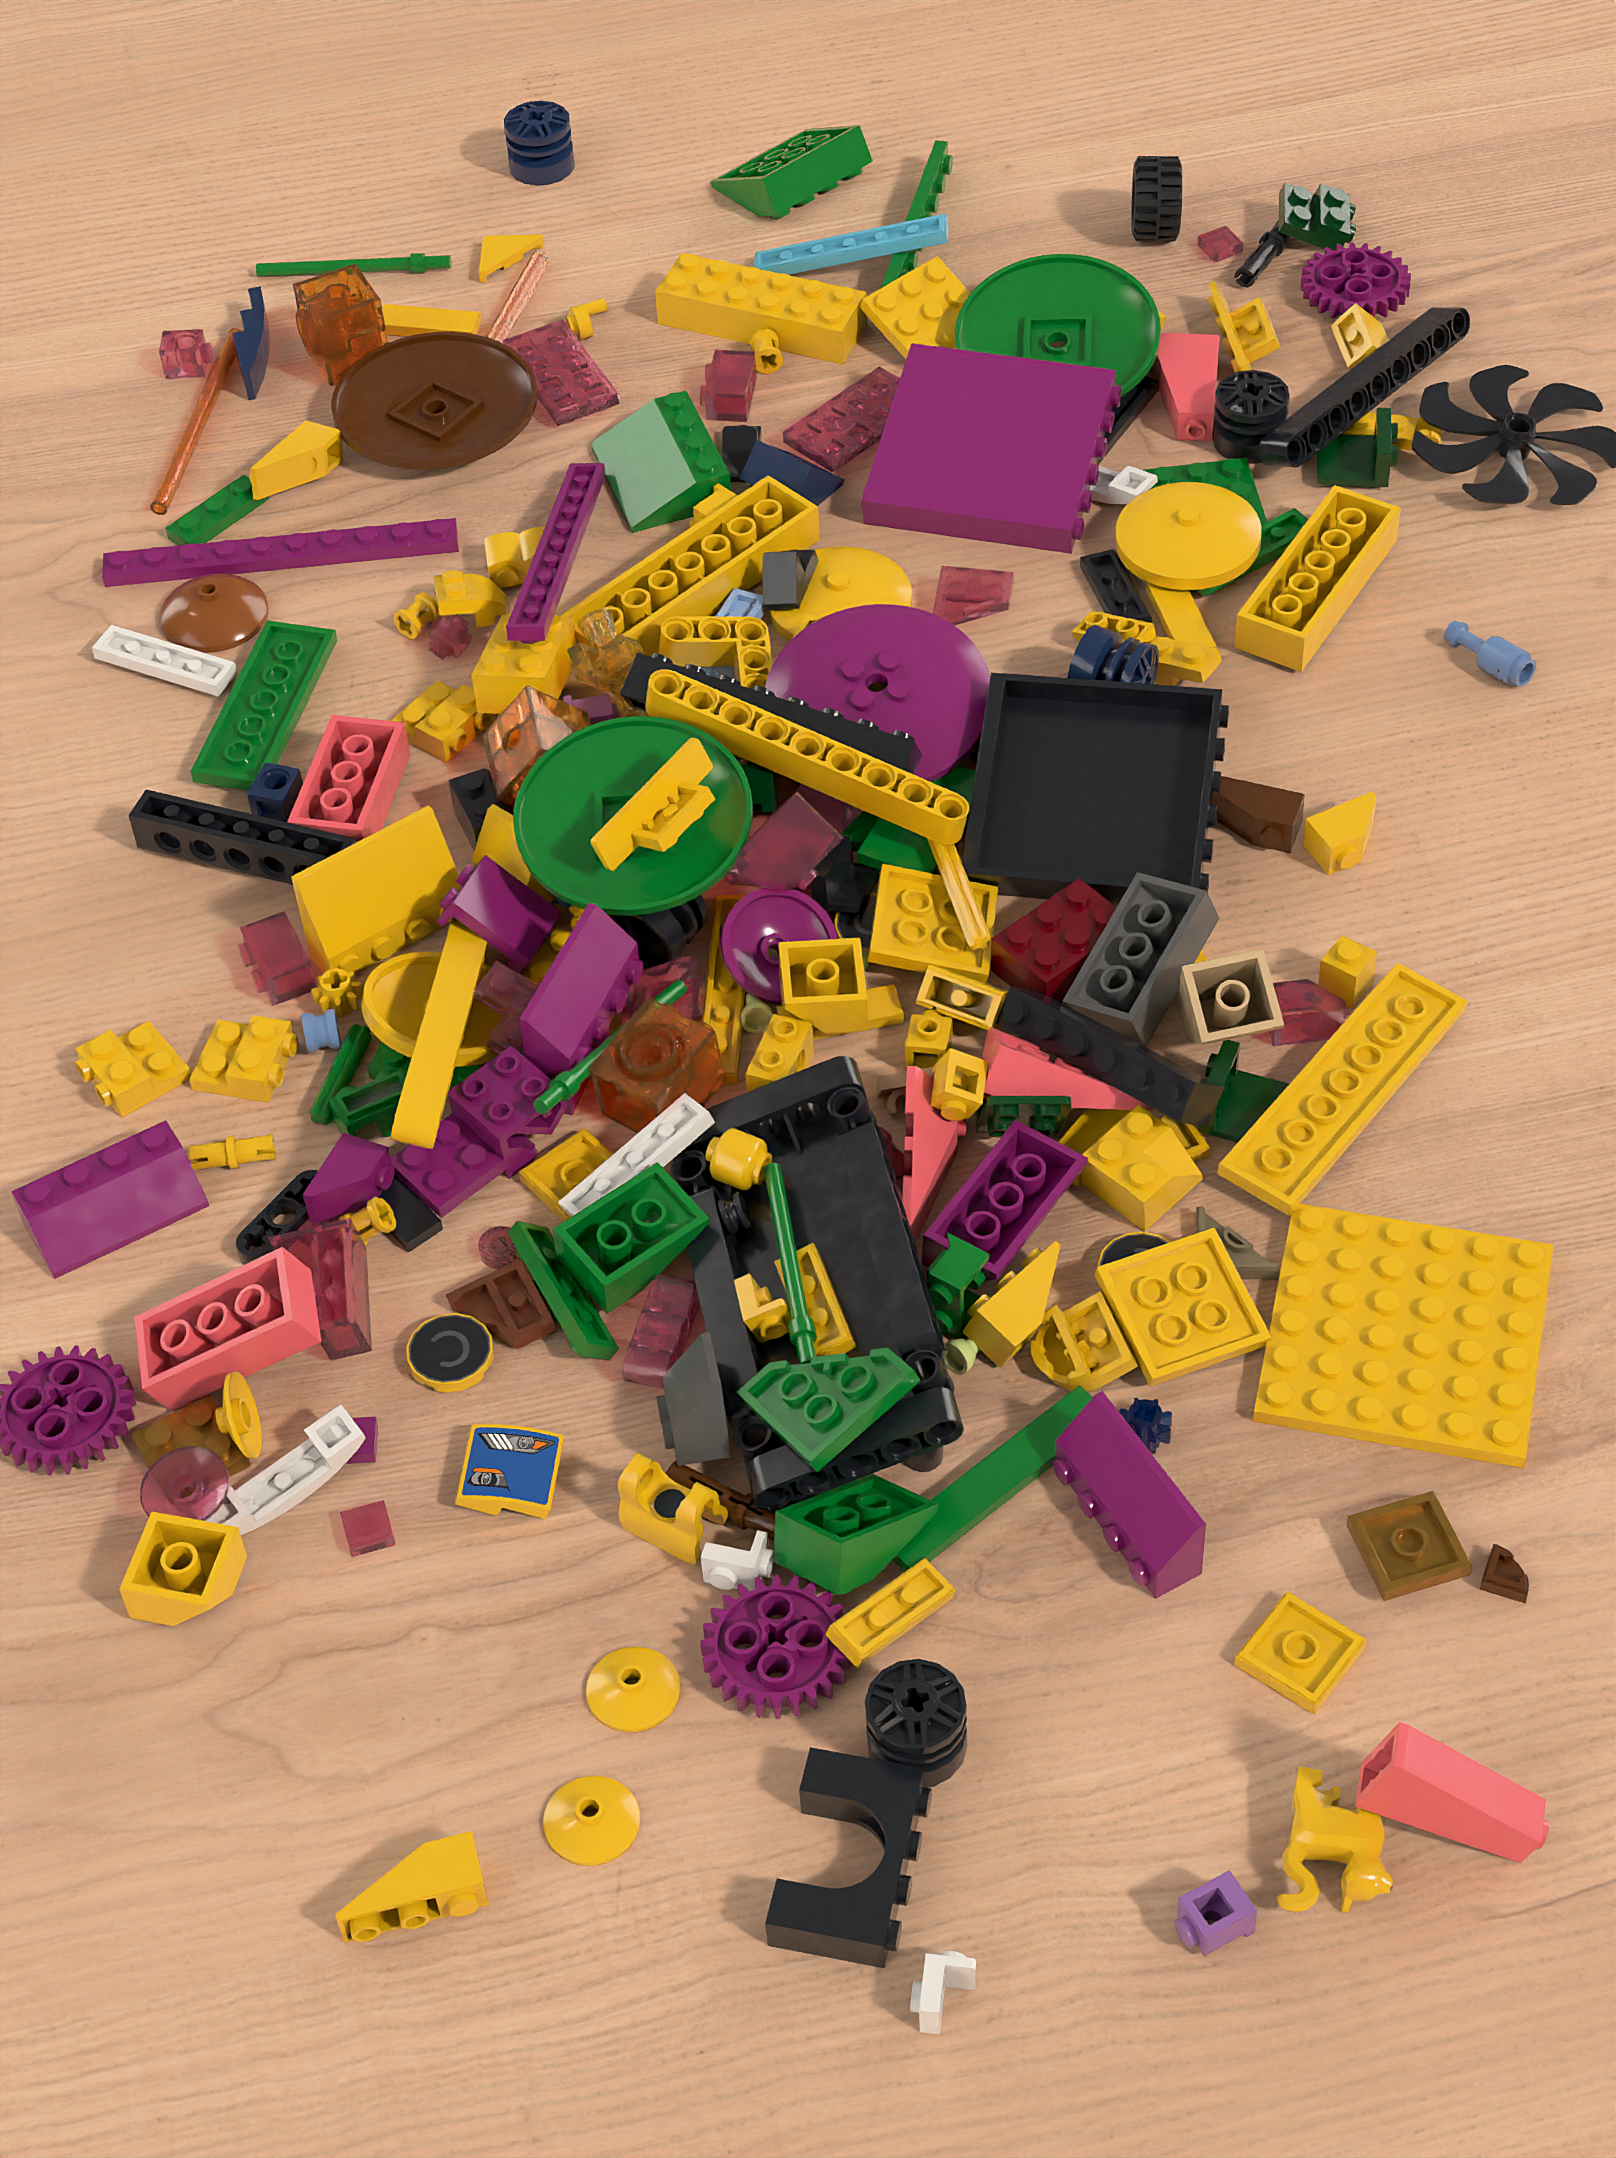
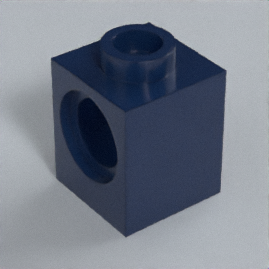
M265 762L247 793L251 813L287 822L303 785L300 769Z

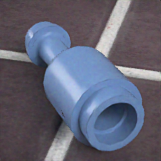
M1455 620L1446 628L1444 639L1449 642V645L1452 647L1462 645L1476 653L1477 666L1486 673L1509 686L1517 685L1518 687L1526 685L1532 678L1536 669V662L1531 659L1529 652L1500 636H1492L1484 641L1468 632L1469 627L1464 622Z

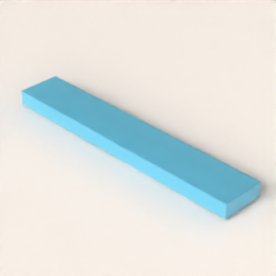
M941 214L763 250L755 253L754 267L789 275L948 243L949 222L947 215Z

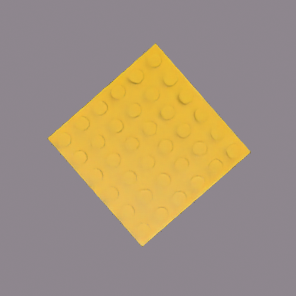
M1299 1204L1291 1214L1269 1329L1272 1339L1267 1341L1253 1422L1524 1468L1554 1244Z

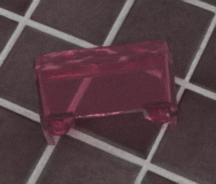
M801 784L748 839L746 845L738 852L734 866L723 879L732 885L789 891L797 885L803 890L819 874L814 867L844 838L840 834L864 810Z

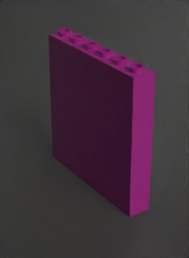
M911 343L861 499L863 523L1072 554L1075 540H1081L1083 536V512L1089 513L1092 501V492L1089 491L1090 486H1096L1098 482L1099 465L1097 461L1098 459H1104L1107 446V438H1104L1105 432L1111 433L1114 412L1111 410L1113 406L1118 407L1120 402L1121 385H1116V370Z

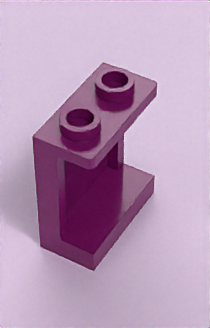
M485 855L475 867L468 863L456 878L455 882L460 887L458 890L452 887L442 899L439 906L444 911L436 922L443 927L451 917H455L507 956L508 959L499 972L513 981L532 960L561 912Z

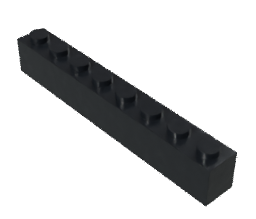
M637 653L620 692V695L631 708L646 712L645 705L650 676L655 671L668 669L913 775L922 756L914 741L915 739L905 732L893 730L891 734L879 730L876 724L865 719H858L857 722L844 719L841 713L830 708H823L822 711L810 708L808 703L796 697L790 696L787 700L775 697V694L769 689L755 685L753 689L741 686L739 681L727 675H719V678L706 675L705 670L698 666L686 664L685 667L673 664L672 660L658 653H652L651 657Z

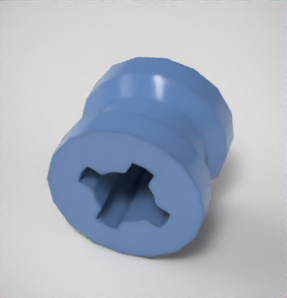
M335 1009L326 1010L323 1015L315 1016L311 1012L302 1014L303 1031L308 1053L317 1052L320 1047L328 1046L331 1049H339L341 1047Z

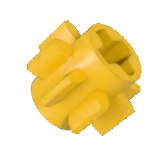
M334 968L317 977L319 987L311 990L314 1003L320 1005L322 1015L326 1010L335 1009L336 1016L343 1018L350 1015L354 1010L359 1009L357 999L363 997L362 983L355 980L353 971L346 972L343 969Z

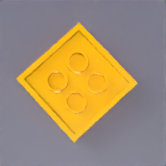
M936 256L863 298L860 308L906 359L911 343L955 349L956 321L964 302L971 292L945 263Z
M882 864L867 962L926 973L929 965L938 966L986 984L990 968L991 939L988 941L989 946L985 949L978 948L973 950L969 947L942 876ZM969 881L992 938L998 887Z
M1215 1227L1096 1268L1094 1276L1150 1387L1266 1347L1267 1341L1272 1339Z

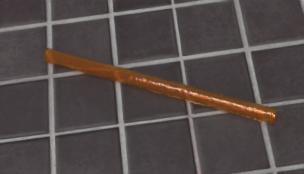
M230 329L150 505L151 510L155 514L164 515L168 511L237 356L232 333L241 332L240 329Z

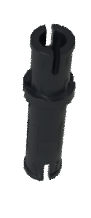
M1279 220L1270 232L1267 231L1262 235L1258 247L1235 272V278L1239 277L1236 282L1240 286L1251 287L1275 256H1280L1285 250L1286 242L1291 237L1279 232Z

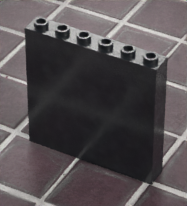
M991 672L962 865L968 880L998 887L997 895L1049 899L1080 878L1113 905H1118L1138 872L1206 890L1208 893L1209 874L1203 873L1204 862H1212L1213 839H1207L1208 828H1216L1218 807L1217 805H1211L1212 795L1220 794L1221 771H1215L1216 761H1224L1225 738H1219L1220 728L1228 727L1229 705H1222V689Z

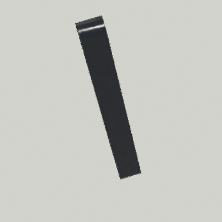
M1432 307L1266 434L1259 445V458L1261 462L1266 466L1292 468L1301 466L1462 340L1470 329V315L1468 311L1461 307Z

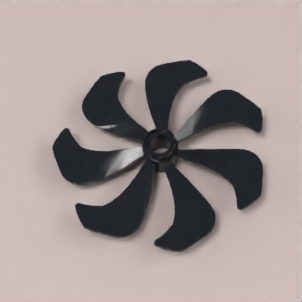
M1506 364L1475 373L1469 383V389L1476 402L1495 419L1491 420L1471 414L1454 405L1449 399L1448 382L1436 383L1424 389L1419 413L1426 423L1446 432L1488 437L1464 444L1443 445L1432 441L1421 432L1416 431L1413 436L1412 450L1422 460L1440 472L1456 474L1476 467L1497 451L1505 458L1503 467L1493 480L1482 484L1464 483L1462 485V489L1479 502L1517 504L1526 500L1529 495V485L1523 460L1529 456L1530 451L1547 466L1558 484V490L1550 498V503L1576 505L1594 491L1597 479L1591 472L1569 463L1534 443L1535 439L1557 441L1582 447L1598 454L1610 468H1616V432L1608 427L1588 426L1549 432H1536L1535 429L1536 424L1561 411L1584 409L1602 412V403L1593 392L1565 383H1552L1539 391L1528 414L1514 413L1508 401V389L1515 382L1526 378L1529 372Z

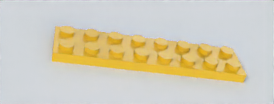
M1397 962L1219 1163L1217 1174L1290 1216L1462 1016L1468 1001Z

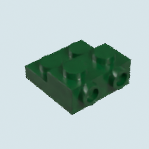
M1284 183L1279 191V232L1322 249L1328 247L1335 251L1337 244L1342 246L1345 243L1349 244L1355 235L1356 225L1350 222L1355 214L1356 205L1350 203V194L1337 187H1328L1320 183L1316 192L1312 193L1302 186Z

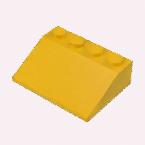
M429 805L291 877L309 955L323 973L330 969L338 968L346 972L353 971L354 975H357L359 972L383 959L389 958L396 952L424 939L426 936L451 923L452 917L443 927L436 921L444 911L439 906L442 899L452 887H455L457 890L460 887L455 882L459 874L434 811Z

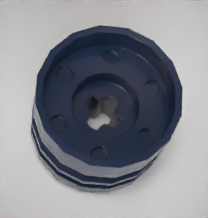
M530 101L517 105L506 114L504 118L506 145L508 146L510 173L516 180L535 186L550 185L562 181L572 173L575 168L573 143L571 141L570 117L568 111L563 106L549 101Z
M1093 625L1083 635L1074 652L1067 678L1154 684L1159 663V651L1156 645L1147 642L1141 643L1140 640L1132 637L1123 642L1121 633Z

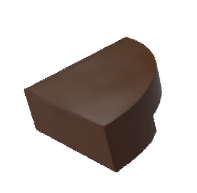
M1493 1544L1480 1590L1526 1604L1529 1579L1520 1565L1514 1560V1555L1510 1551L1497 1544Z

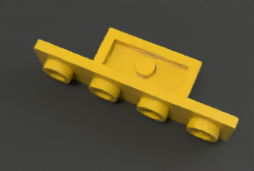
M1215 281L1208 283L1212 296L1208 297L1207 300L1216 316L1220 315L1215 318V321L1224 337L1227 335L1223 339V343L1231 358L1235 356L1234 359L1230 360L1235 373L1252 370L1250 363L1267 356L1281 347L1265 305L1260 297L1230 312L1227 301Z
M690 738L591 839L592 847L607 870L614 871L637 846L665 852L677 842L678 837L693 822L703 815L704 810L715 800L709 787L698 785L713 769V764L699 739Z

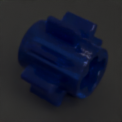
M1134 1398V1403L1130 1406L1129 1410L1120 1408L1119 1413L1152 1455L1156 1454V1449L1161 1442L1170 1444L1171 1428L1169 1427L1172 1424V1412H1162L1161 1407L1158 1405V1399L1152 1401Z

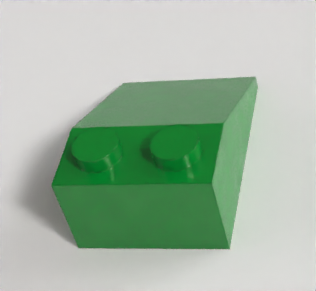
M656 1162L553 1228L555 1255L602 1310L608 1314L642 1292L710 1223V1218L663 1167Z
M870 1474L776 1511L773 1562L791 1570L798 1577L806 1578L824 1587L826 1591H830L832 1594L849 1593L852 1589L872 1581L938 1513L939 1504L875 1474Z

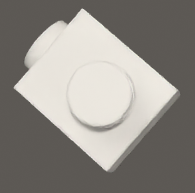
M757 1530L750 1551L706 1542L700 1557L703 1581L711 1583L716 1588L722 1590L738 1589L737 1585L740 1583L749 1591L754 1590L755 1578L760 1577L761 1579L762 1576L768 1578L773 1567L774 1550L768 1548L767 1532Z
M943 1951L938 1955L926 1953L922 1982L913 1981L910 2012L919 2013L920 2032L940 2034L945 1987L968 1990L976 1988L975 1959L967 1958L965 1955L955 1951Z

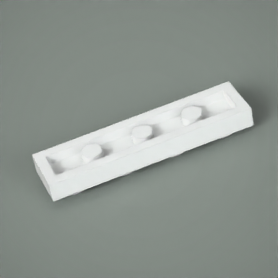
M111 625L92 647L95 659L218 697L237 675L235 662Z
M684 1093L559 1201L560 1206L568 1216L572 1217L656 1162L664 1167L715 1123L711 1114Z

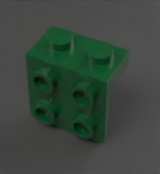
M1377 408L1374 436L1339 435L1317 453L1318 484L1329 486H1364L1369 488L1388 487L1390 467H1397L1398 446L1392 445L1397 444L1398 423H1391V408Z
M1225 1040L1218 1054L1211 1053L1205 1071V1077L1209 1081L1223 1087L1224 1090L1208 1127L1197 1125V1129L1201 1133L1238 1143L1287 1088L1289 1083L1238 1070L1240 1043Z
M990 1096L987 1099L983 1097V1104L975 1112L976 1133H988L991 1137L1001 1138L1011 1124L1017 1120L1047 1137L1052 1136L1055 1133H1059L1071 1109V1097Z

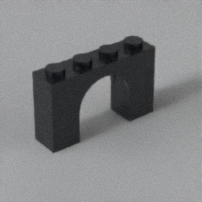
M810 1747L799 1788L801 1813L857 1824L870 1831L879 1840L885 1852L879 1866L868 1878L858 1884L845 1888H825L776 1878L765 1922L767 1944L771 1947L885 1968L888 1951L897 1952L902 1921L896 1920L899 1905L907 1906L909 1902L912 1876L906 1875L909 1860L917 1862L919 1858L922 1832L916 1831L919 1817H928L932 1789L925 1787L924 1768Z

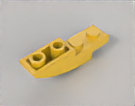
M1091 610L1072 631L1073 638L1080 642L1086 631L1093 625H1097L1121 633L1123 642L1132 637L1140 640L1141 643L1147 642L1156 645L1159 651V663L1154 683L1160 685L1176 686L1181 679L1204 683L1222 662L1220 649L1156 636L1153 623Z

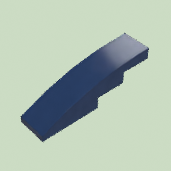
M261 286L248 289L252 309L240 311L244 331L232 333L248 400L256 399L265 377L269 359L270 332Z

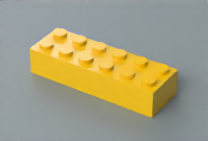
M681 253L655 290L657 319L660 325L750 344L749 339L757 330L770 329L778 335V349L780 351L838 364H844L868 325L867 315L860 308L862 299L867 297L865 291L827 284L818 280L794 277L785 273L761 270L756 267L728 263L723 260L709 259L695 254Z
M1334 485L1238 612L1234 648L1302 672L1396 543L1401 507Z

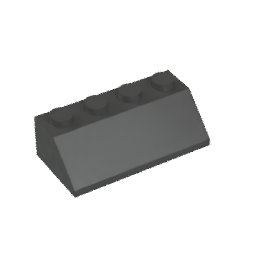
M1137 872L1064 997L1063 1004L1147 1047L1179 991L1182 966L1195 963L1220 919L1207 891Z

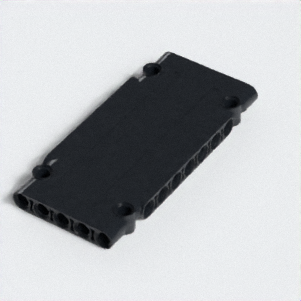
M848 1056L833 1057L707 1108L706 1110L709 1111L715 1123L673 1158L671 1173L678 1185L710 1218V1223L690 1242L687 1249L706 1330L711 1335L721 1381L724 1407L729 1422L735 1431L734 1441L743 1454L755 1507L759 1510H779L956 1441L963 1434L964 1427L954 1396V1382L947 1372L943 1358L947 1354L945 1343L889 1153L877 1125V1119L870 1109L857 1062ZM731 1128L764 1140L767 1145V1153L772 1155L771 1163H777L781 1166L796 1251L811 1243H814L819 1251L857 1348L846 1352L849 1358L870 1356L872 1349L889 1348L909 1365L920 1379L917 1385L818 1472L747 1407L736 1393L770 1362L787 1360L791 1366L799 1365L796 1346L790 1341L789 1332L777 1339L760 1343L743 1321L734 1280L750 1274L760 1288L766 1286L769 1289L774 1300L782 1298L787 1305L788 1300L774 1262L780 1259L766 1179L761 1185L755 1184L749 1190H741L712 1178L710 1162L705 1160L708 1145L713 1137L720 1138L725 1131ZM739 1192L748 1207L753 1227L749 1229L743 1226L739 1227L738 1233L731 1235L721 1216L718 1199L724 1197L726 1200H731L733 1198L732 1194Z

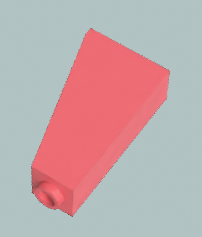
M1161 333L1158 354L1151 369L1155 379L1159 380V391L1177 440L1212 441L1220 335Z
M1399 1722L1361 1762L1355 1807L1519 1863L1525 1860L1536 1848L1540 1849L1544 1845L1549 1831V1823L1544 1819L1546 1799L1405 1723Z

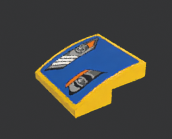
M472 1424L454 1504L498 1516L502 1508L546 1519L551 1510L564 1435L514 1425Z

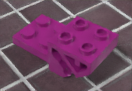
M511 1045L448 1091L452 1113L440 1121L433 1149L409 1144L390 1158L395 1170L394 1175L442 1218L501 1173L510 1179L532 1163L537 1155V1149H535V1144L525 1135H552L567 1108V1102L560 1101L546 1114H540L535 1110L533 1106L534 1101L549 1089V1084L552 1080Z

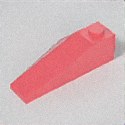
M991 1027L988 1030L982 1059L988 1061L984 1090L985 1099L990 1096H1070L1071 1108L1133 1110L1140 1104L1148 1111H1153L1154 1109L1096 1077L1086 1076L1087 1072L1061 1058H1057L1056 1062L1049 1060L1050 1056L1040 1051V1047L1031 1042Z
M907 1066L903 1204L914 1242L916 1243L958 1153V1136H966L967 1119L964 1118L960 1121L948 1120L941 1115V1109L930 1106L934 1078L916 1066Z

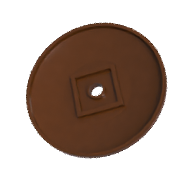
M462 332L423 333L386 343L365 354L352 364L342 375L335 387L331 401V410L336 429L340 430L342 440L351 449L365 458L383 465L402 469H443L479 460L500 450L513 441L529 424L535 412L538 399L537 385L534 373L526 360L512 348L499 341Z

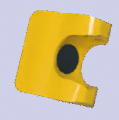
M641 1453L635 1454L618 1480V1491L621 1499L619 1520L622 1527L629 1533L689 1564L695 1565L701 1557L700 1542L704 1533L703 1523H701L702 1516L719 1525H723L729 1517L726 1507L720 1505L716 1491L698 1482L693 1484L692 1489H689L673 1481L664 1473L657 1461Z

